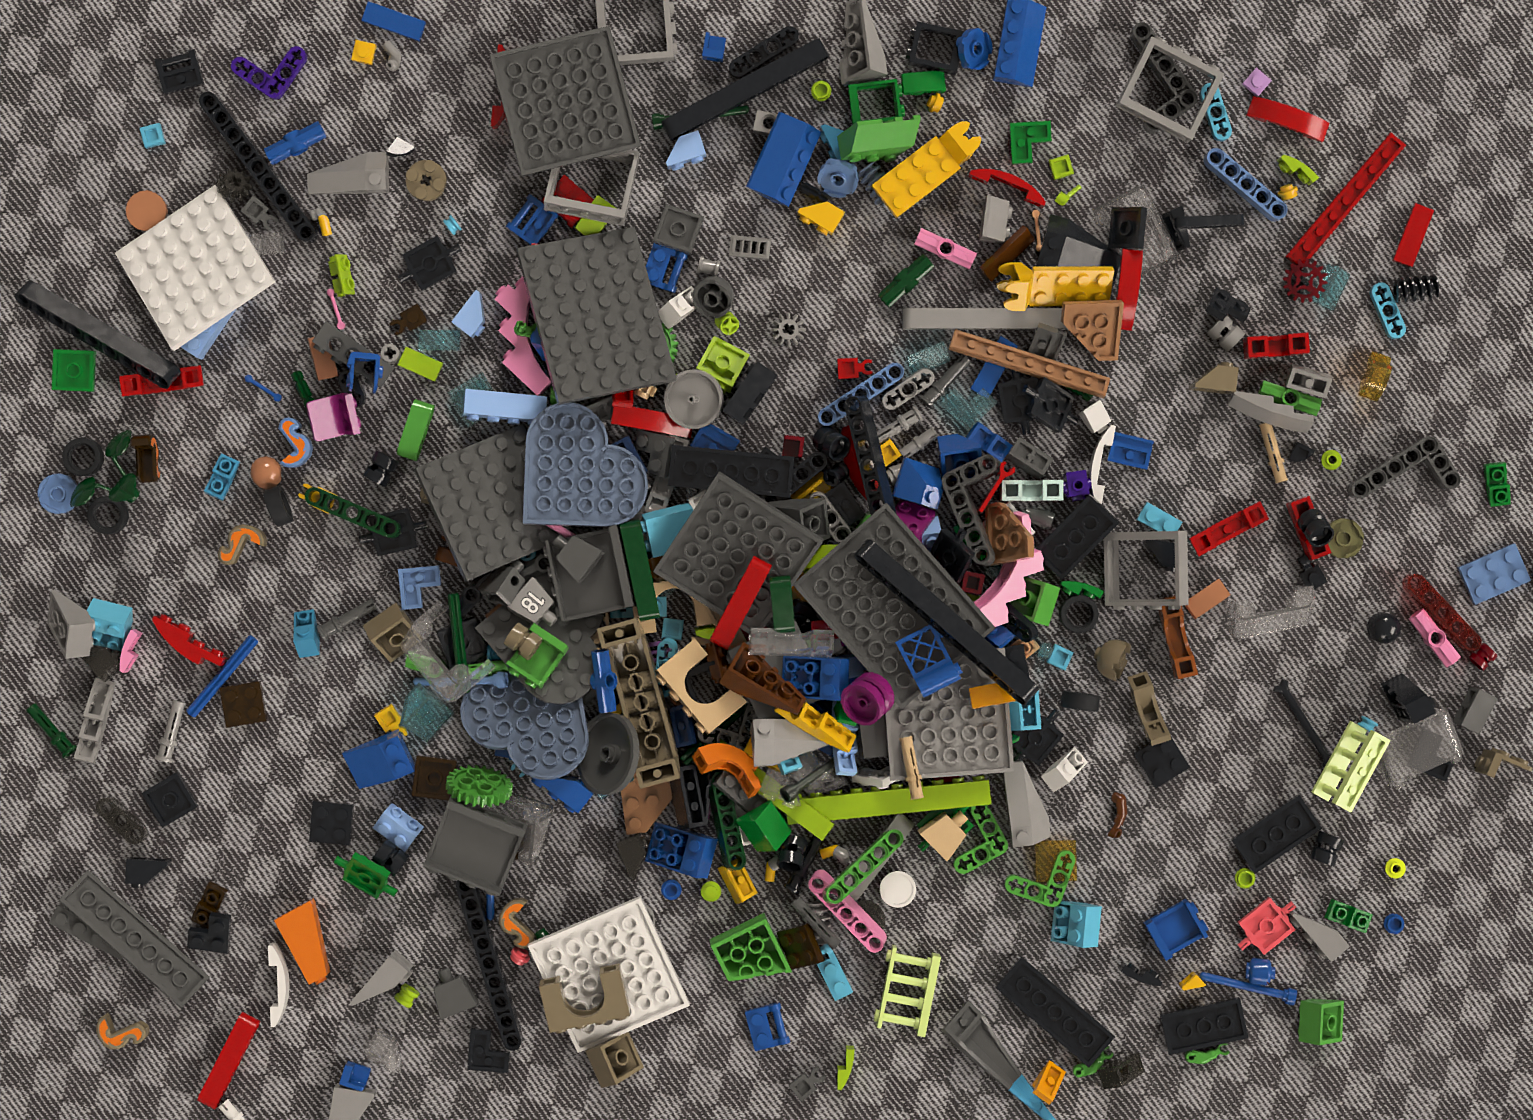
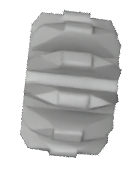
M787 313V319L785 320L782 315H779L781 323L776 320L773 321V324L779 328H772L771 332L779 333L773 339L777 340L781 337L780 346L783 345L784 341H787V348H790V341H793L795 346L798 345L796 337L800 340L804 339V336L798 332H806V328H799L804 323L803 320L795 322L798 318L797 314L794 315L793 319H790V313ZM787 325L788 327H793V328H794V330H792V333H793V334H792V335H789V333H785V334H784V333H783V330L785 331L784 326Z

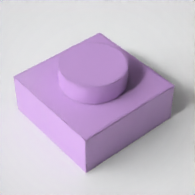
M1256 67L1242 85L1258 97L1272 80Z

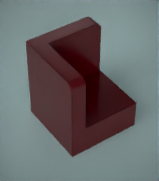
M784 435L782 456L802 458L805 437Z

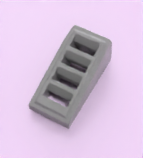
M731 235L729 256L769 261L771 239ZM736 241H740L739 252H735ZM744 242H748L747 253L743 252ZM752 243H756L755 253H751ZM760 244H764L763 254H759Z

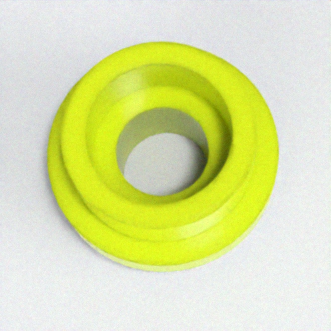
M1392 858L1385 864V872L1391 878H1400L1406 871L1404 862L1398 858ZM1395 865L1399 866L1397 872H1393V866Z

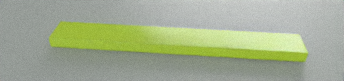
M719 739L720 743L727 744L722 739ZM758 767L754 772L762 786L758 793L768 801L771 800L777 808L823 841L835 824L798 796L790 803L784 801L780 795V789L784 786Z

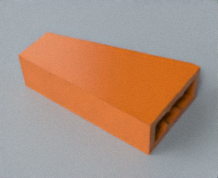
M313 898L274 921L308 984L310 985L315 982L318 985L327 980L326 976L330 973L316 902Z

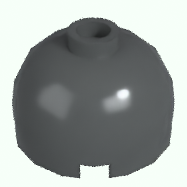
M709 276L701 280L693 290V304L697 311L708 317L710 315L720 318L732 307L734 300L733 288L724 278Z

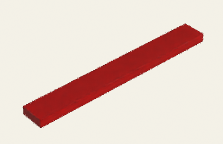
M1390 132L1287 253L1285 258L1296 266L1299 259L1303 263H1305L1307 258L1311 259L1404 149L1406 144Z

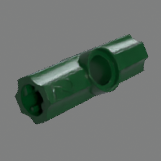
M922 254L908 268L905 267L897 274L893 281L878 294V297L890 308L904 294L907 295L917 286L919 281L934 268V265Z

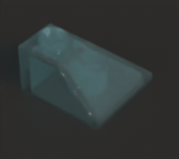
M418 683L405 697L400 724L425 742H428L454 712L432 691Z

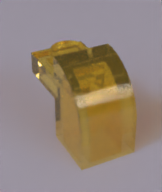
M1371 352L1367 371L1360 381L1358 395L1378 402L1391 375V357Z

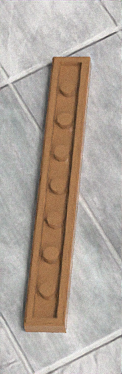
M957 329L954 330L948 349L1037 378L1045 377L1053 383L1103 399L1106 396L1110 382L1109 377Z

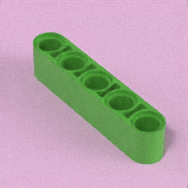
M896 829L884 832L823 890L824 901L829 904H836L847 897L901 846L904 840L903 834ZM891 833L897 837L894 845L888 840ZM876 847L882 850L880 858L874 856L873 852ZM861 861L867 864L866 872H862L859 869ZM846 875H850L853 879L851 886H847L844 883ZM831 889H835L838 893L836 900H832L829 897Z

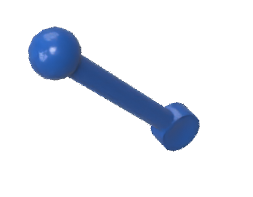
M251 375L245 376L246 382H251L271 395L276 402L282 400L280 394L270 391L255 381Z

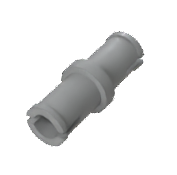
M931 426L920 436L913 437L914 440L899 449L903 457L910 458L919 450L923 451L925 446L939 435Z

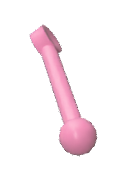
M328 289L327 295L330 296L338 321L337 328L343 330L345 323L341 320L334 298V290Z

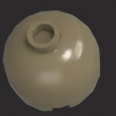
M1114 639L1105 642L1102 647H1098L1094 654V658L1097 659L1096 666L1098 671L1104 677L1117 681L1116 678L1119 679L1128 662L1126 653L1130 654L1131 644Z

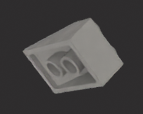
M51 590L47 624L65 659L90 656V649L93 647L92 632L95 631L94 619H91L87 610L56 590Z
M395 950L353 998L350 1004L356 1005L395 988L399 983L403 985L413 973L410 969L414 965Z

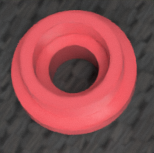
M514 947L511 950L510 958L515 964L522 966L529 962L530 956L526 949Z

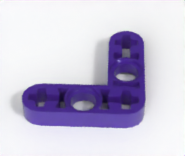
M299 46L292 47L271 76L244 57L234 58L231 63V69L237 76L273 100H277L285 94L306 63L307 54ZM299 52H301L300 55L302 56V59L295 60L293 64L297 67L294 69L287 62L289 60L292 63L295 59L293 54H298ZM245 62L244 66L250 70L249 74L241 69L238 71L236 65ZM283 68L291 69V76L289 78L281 77V70ZM255 73L263 75V80L259 84L254 83L252 80ZM278 77V78H279L282 82H284L285 84H284V86H283V85L280 83V84L277 86V89L279 90V92H278V93H275V92H274L273 94H271L272 91L270 90V87H271V86L276 87V85H277L279 82H278L277 80H275V79Z

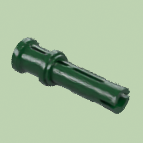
M37 703L26 710L51 739L50 744L61 752L63 759H66L76 751L77 746L69 741L65 732L59 731L39 708Z

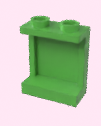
M533 623L529 633L534 632L542 637L541 645L530 660L518 654L519 650H517L510 661L506 662V666L509 668L507 671L513 676L518 677L520 675L526 679L524 683L529 687L541 689L568 651V645Z

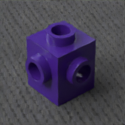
M1086 470L1063 474V494H1066V498H1072V501H1080L1085 499L1084 496L1090 494L1089 491L1092 490V483L1090 478L1087 479Z

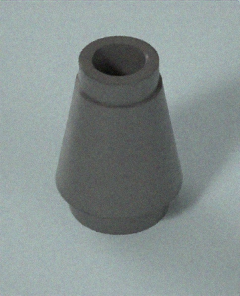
M1027 507L1025 513L1029 514L1031 523L1043 529L1052 528L1055 513H1051V510Z

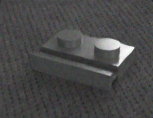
M1039 322L1027 352L1056 361L1067 337V332L1058 331V328Z

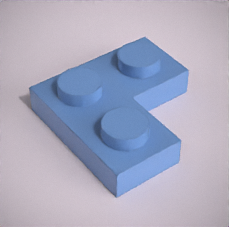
M439 565L398 569L402 610L423 608L421 587L441 585Z

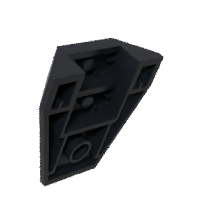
M1050 214L1036 267L1113 266V290L1121 255L1108 248L1106 244L1070 219Z

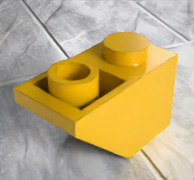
M828 201L799 208L797 215L800 216V221L807 225H810V223L817 226L816 230L826 236L828 233L830 235L834 233L845 214L843 210Z

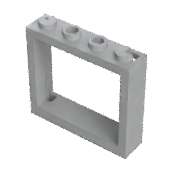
M595 0L598 28L607 26L604 0ZM663 0L667 51L617 55L620 65L675 61L674 55L678 54L677 42H673L672 34H676V24L671 22V14H675L674 2Z
M1151 37L1147 40L1115 106L1188 143L1193 140L1224 73L1220 72V68L1210 64L1208 66L1203 63L1202 59L1195 55L1189 56L1185 54L1182 48L1166 44V41L1160 37ZM1153 48L1213 79L1189 129L1129 98Z
M627 150L598 157L631 164L621 209L554 196L561 168L558 167L551 169L544 198V210L625 226L639 163V151Z
M1187 531L1110 532L1104 538L1105 606H1113V610H1125V606H1131V610H1143V606H1150V610H1162V606H1168V610H1180L1182 605H1189ZM1175 539L1176 599H1120L1119 540Z

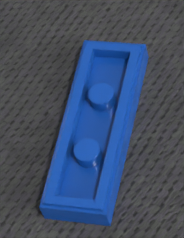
M369 1L361 20L367 24L420 42L426 26V21Z
M1002 336L997 341L1010 347H1018V345ZM985 362L970 389L988 399L1005 367Z

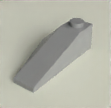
M866 0L847 1L844 19L846 37L845 40H842L841 46L844 47L843 59H840L839 64L842 85L874 82L888 75L885 54Z
M367 152L308 173V195L389 193V156L386 155V152Z
M754 719L750 726L754 767L775 766L782 761L796 758L803 753L812 752L829 745L806 733L786 719Z
M1022 760L1014 761V772H1003L1009 834L1013 848L1035 845L1051 837L1049 816Z

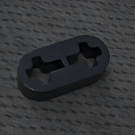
M348 370L341 372L338 377L343 393H352L348 391L346 383H343L345 375L349 373ZM354 375L352 391L354 390L357 395H361L360 403L357 404L358 408L365 404L366 394L358 377Z

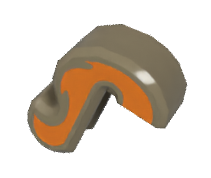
M247 524L235 526L228 535L229 547L221 546L219 548L218 559L225 565L236 564L247 540L267 547L268 540L265 533L256 526Z
M523 897L510 900L499 914L501 929L507 934L517 936L513 943L520 949L528 948V943L533 942L535 938L534 933L515 916L528 901Z
M109 1013L102 1016L96 1025L99 1040L103 1046L109 1049H120L128 1044L131 1039H133V1044H138L148 1037L150 1030L147 1023L139 1021L116 1031Z

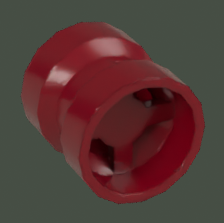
M1482 643L1478 647V651L1472 653L1468 658L1478 669L1484 671L1488 667V663L1494 661L1498 655L1487 644Z

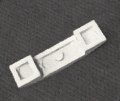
M1114 425L1109 426L1100 436L1093 450L1089 466V478L1092 483L1090 494L1101 504L1105 486L1097 485L1103 448L1104 446L1110 447L1113 444L1116 428Z
M276 942L268 945L269 966H277L278 1003L270 1006L271 1027L279 1024L289 998L288 967L284 955Z

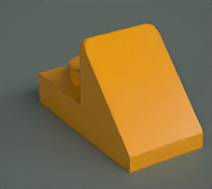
M1049 1060L1032 1084L1034 1087L1033 1094L1047 1104L1052 1103L1066 1071Z

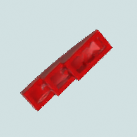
M613 407L611 424L691 439L692 429L678 425L670 418L668 413L638 407Z

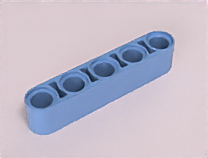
M1213 148L1205 154L1204 165L1268 220L1275 222L1286 216L1287 205L1219 148ZM1210 154L1217 155L1219 162L1212 163L1210 161ZM1226 167H1231L1234 170V176L1230 177L1226 174ZM1242 180L1249 182L1250 188L1248 190L1241 187ZM1257 193L1265 196L1264 203L1258 202L1256 198ZM1273 206H1277L1280 209V216H1275L1272 213Z
M899 363L889 364L824 407L818 414L817 420L821 426H832L847 416L846 412L839 410L838 403L846 401L850 396H855L857 390H864L868 400H871L897 383L904 375L903 367ZM892 367L898 368L900 376L897 378L891 377L889 369ZM879 378L882 380L883 387L881 389H875L872 386L874 379ZM858 401L855 403L856 408H859ZM824 412L831 413L832 421L829 423L823 422L821 414Z

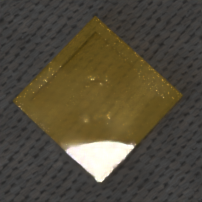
M1043 840L1035 844L1036 882L1048 881L1056 855L1064 849L1071 851L1075 856V864L1069 881H1077L1076 840ZM1066 854L1065 857L1061 856L1060 859L1063 861L1062 867L1057 865L1056 869L1068 871L1064 866L1066 862L1071 861L1068 857L1069 854ZM1056 873L1053 877L1054 881H1064L1065 879L1062 873Z

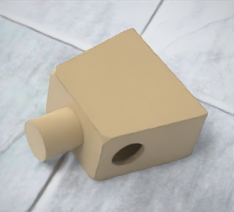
M961 811L952 818L943 812L917 831L948 861L966 837L965 832L960 827L968 818Z

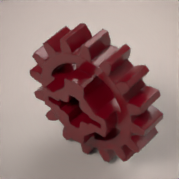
M1309 258L1306 259L1305 263L1299 259L1297 266L1294 263L1290 264L1292 270H1285L1289 275L1288 277H1283V280L1287 281L1283 288H1289L1290 291L1287 295L1294 294V301L1300 297L1301 303H1304L1306 298L1313 302V296L1320 298L1318 292L1326 291L1322 286L1328 284V281L1323 280V277L1328 274L1321 272L1324 268L1323 266H1316L1318 261L1310 264ZM1301 267H1309L1313 270L1311 272H1304ZM1293 274L1297 277L1296 284L1292 285ZM1313 274L1308 281L1309 286L1304 284L1298 287L1301 284L1300 282H1302V276L1307 277ZM1318 276L1319 285L1316 288V286L1314 285L1315 277ZM1300 289H1307L1310 294H1301L1298 291Z

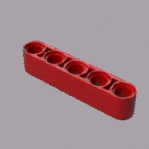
M756 556L752 557L709 640L710 642L728 650L772 567L771 564Z
M244 1012L240 1014L197 1098L198 1102L214 1110L218 1107L261 1022L260 1020Z

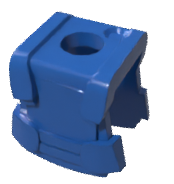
M352 352L346 366L349 369L346 379L348 391L352 392L355 361L373 362L372 394H376L378 378L383 376V366H380V355Z

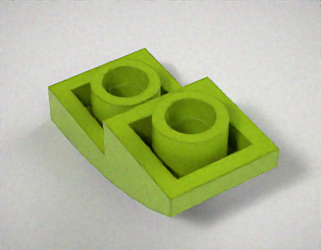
M1282 155L1277 159L1279 162L1278 166L1283 173L1291 175L1297 171L1298 178L1304 184L1311 185L1319 178L1308 166L1291 156Z

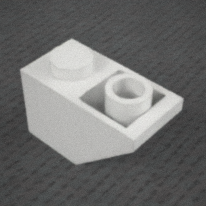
M692 286L669 300L658 311L660 320L668 329L675 326L696 309L693 304L694 288Z
M1073 747L1052 764L1041 778L1055 792L1070 783L1088 762L1076 747Z

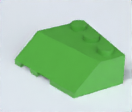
M913 115L910 120L895 117L883 123L882 119L856 122L837 136L841 160H850V162H858L860 160H867V162L884 160L885 162L895 161L896 157L914 146L921 116Z
M764 913L709 939L711 948L728 981L792 972Z

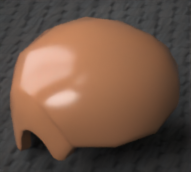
M268 456L260 457L252 463L251 478L259 488L267 490L276 487L280 483L281 467L274 458Z

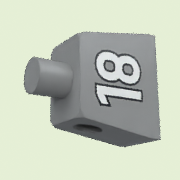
M533 577L519 591L510 606H507L511 613L532 625L533 623L538 625L543 620L551 627L558 619L550 611L555 605L554 601Z

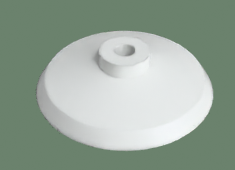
M894 871L887 874L881 881L880 895L889 906L896 908L904 907L914 899L916 884L909 874L902 871Z

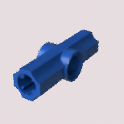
M319 121L301 130L287 133L283 136L282 140L264 148V151L271 164L274 165L290 156L294 157L308 150L309 146L327 138Z
M599 649L591 651L594 673L590 677V684L596 690L599 713L616 711L614 689L617 686V676L614 672H611L609 650Z

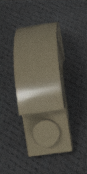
M1147 671L1127 677L1132 700L1146 738L1148 737L1152 746L1171 740L1170 732L1160 713L1154 687Z

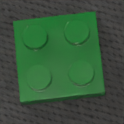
M53 349L52 390L94 392L96 351Z

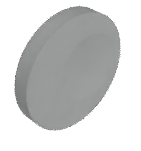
M693 369L678 373L676 375L677 380L668 383L664 394V404L668 415L675 423L688 429H698L710 425L718 418L723 408L724 395L719 382L715 377L703 370Z

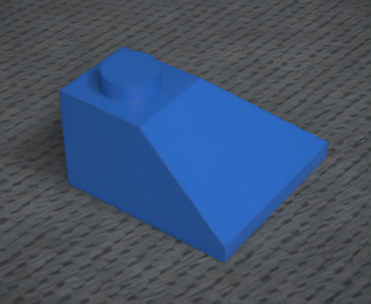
M959 434L937 436L942 477L947 472L982 456L981 445ZM971 469L968 472L969 479L974 477L975 469ZM952 478L951 481H957V478Z
M903 457L892 496L938 510L943 493L939 468Z

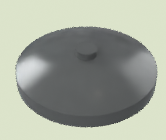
M607 712L597 715L587 724L589 732L588 749L582 762L577 766L584 785L593 793L601 795L616 794L629 784L638 765L640 750L638 735L631 721L621 714Z

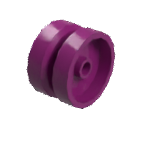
M866 672L843 690L841 704L844 712L855 723L863 726L872 725L892 708L894 692L888 681L881 675Z

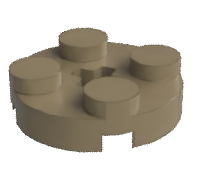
M418 161L406 172L407 189L415 198L429 202L438 199L443 194L447 184V176L443 168L434 161ZM425 175L427 177L431 176L432 180L429 181V186H426V184H421L423 176Z

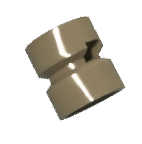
M518 622L508 634L504 645L513 651L519 650L518 654L530 660L541 645L543 638L534 632L528 633V628Z

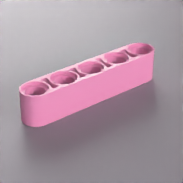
M825 870L815 871L809 880V889L870 952L876 953L881 951L887 939L884 930L850 895L836 904L825 902L822 895L823 890L834 879ZM815 879H821L823 884L816 883ZM831 889L829 891V893H833L838 897V893L835 889ZM843 908L850 909L852 914H847ZM857 923H863L866 928H860ZM872 938L879 939L880 943L873 942Z

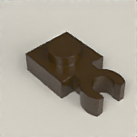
M417 303L400 313L403 319L392 320L389 324L391 327L395 324L400 325L399 331L395 332V335L399 336L404 333L405 328L408 327L410 331H413L427 323L428 320Z

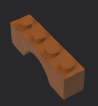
M1176 595L1159 599H1176ZM1162 606V610L1158 611L1174 678L1183 679L1198 675L1194 655L1190 649L1185 632L1182 606L1180 610H1168V606Z

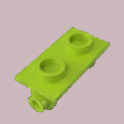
M335 254L329 257L330 261H328L331 276L338 275L337 279L332 280L334 293L337 294V297L355 295V283L351 276L350 261L347 255Z

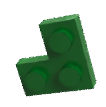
M1051 121L1009 124L1011 165L1033 163L1031 143H1048L1052 141Z

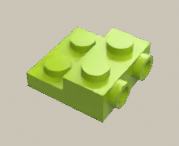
M714 336L696 369L711 374L719 382L723 393H730L750 354Z

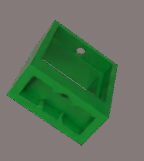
M897 79L848 85L852 125L861 121L857 92L892 88L895 116L878 119H882L883 123L895 117H905L904 104L900 105L899 97L903 96L902 86L897 83Z

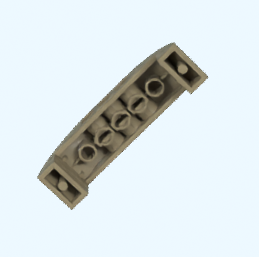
M634 618L598 628L597 632L602 649L606 648L609 650L611 670L617 676L616 689L623 714L631 721L638 735L640 750L638 767L635 772L640 789L679 779V757L670 716L661 684L655 677L657 673L655 672L656 665L639 620Z

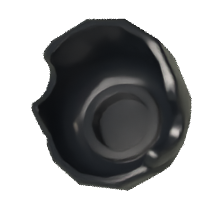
M1380 612L1374 614L1368 620L1367 631L1371 639L1379 643L1388 644L1394 642L1400 635L1401 624L1395 616Z

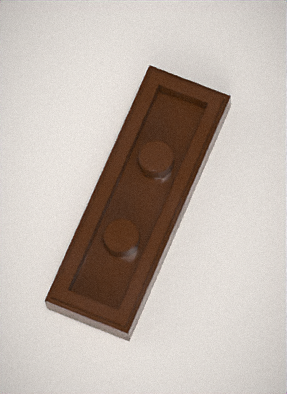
M1024 225L1021 226L979 267L988 280L992 282L1000 274L998 268L1001 265L1013 262L1035 240L1028 228Z

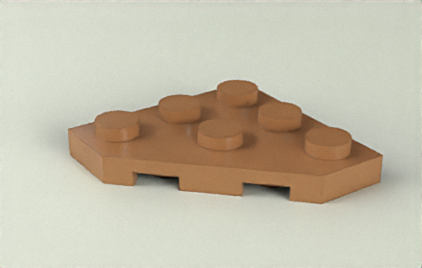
M1122 300L1063 302L1061 322L1098 361L1118 360L1124 302Z
M1004 502L987 504L985 508L986 533L995 553V561L990 566L1034 558V537Z
M635 772L629 784L621 790L626 835L645 833L650 829L672 800L669 781L640 789Z

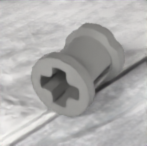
M701 256L697 274L705 273L717 276L721 261L717 260L715 262Z
M387 344L382 347L381 356L389 364H396L401 358V352L395 345ZM391 349L394 353H396L392 356V359L386 356V354H389V350Z

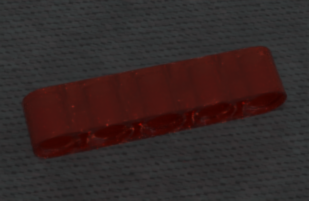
M1408 574L1404 577L1402 582L1404 589L1461 649L1473 652L1481 647L1482 640L1480 636L1422 575ZM1415 577L1418 580V585L1413 589L1410 581ZM1427 592L1432 595V600L1429 603H1426L1424 600ZM1441 607L1446 610L1443 618L1438 615V610ZM1458 622L1460 629L1455 633L1452 630V625ZM1472 637L1474 643L1469 648L1466 645V640Z

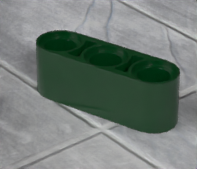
M790 575L770 577L774 633L795 632Z

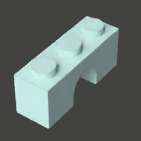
M1002 480L1000 484V501H1063V480Z

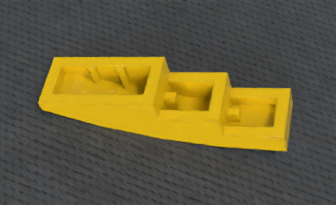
M807 702L803 704L798 715L776 707L774 711L806 733L846 753L850 752L856 735L840 722H837L827 712L821 714Z

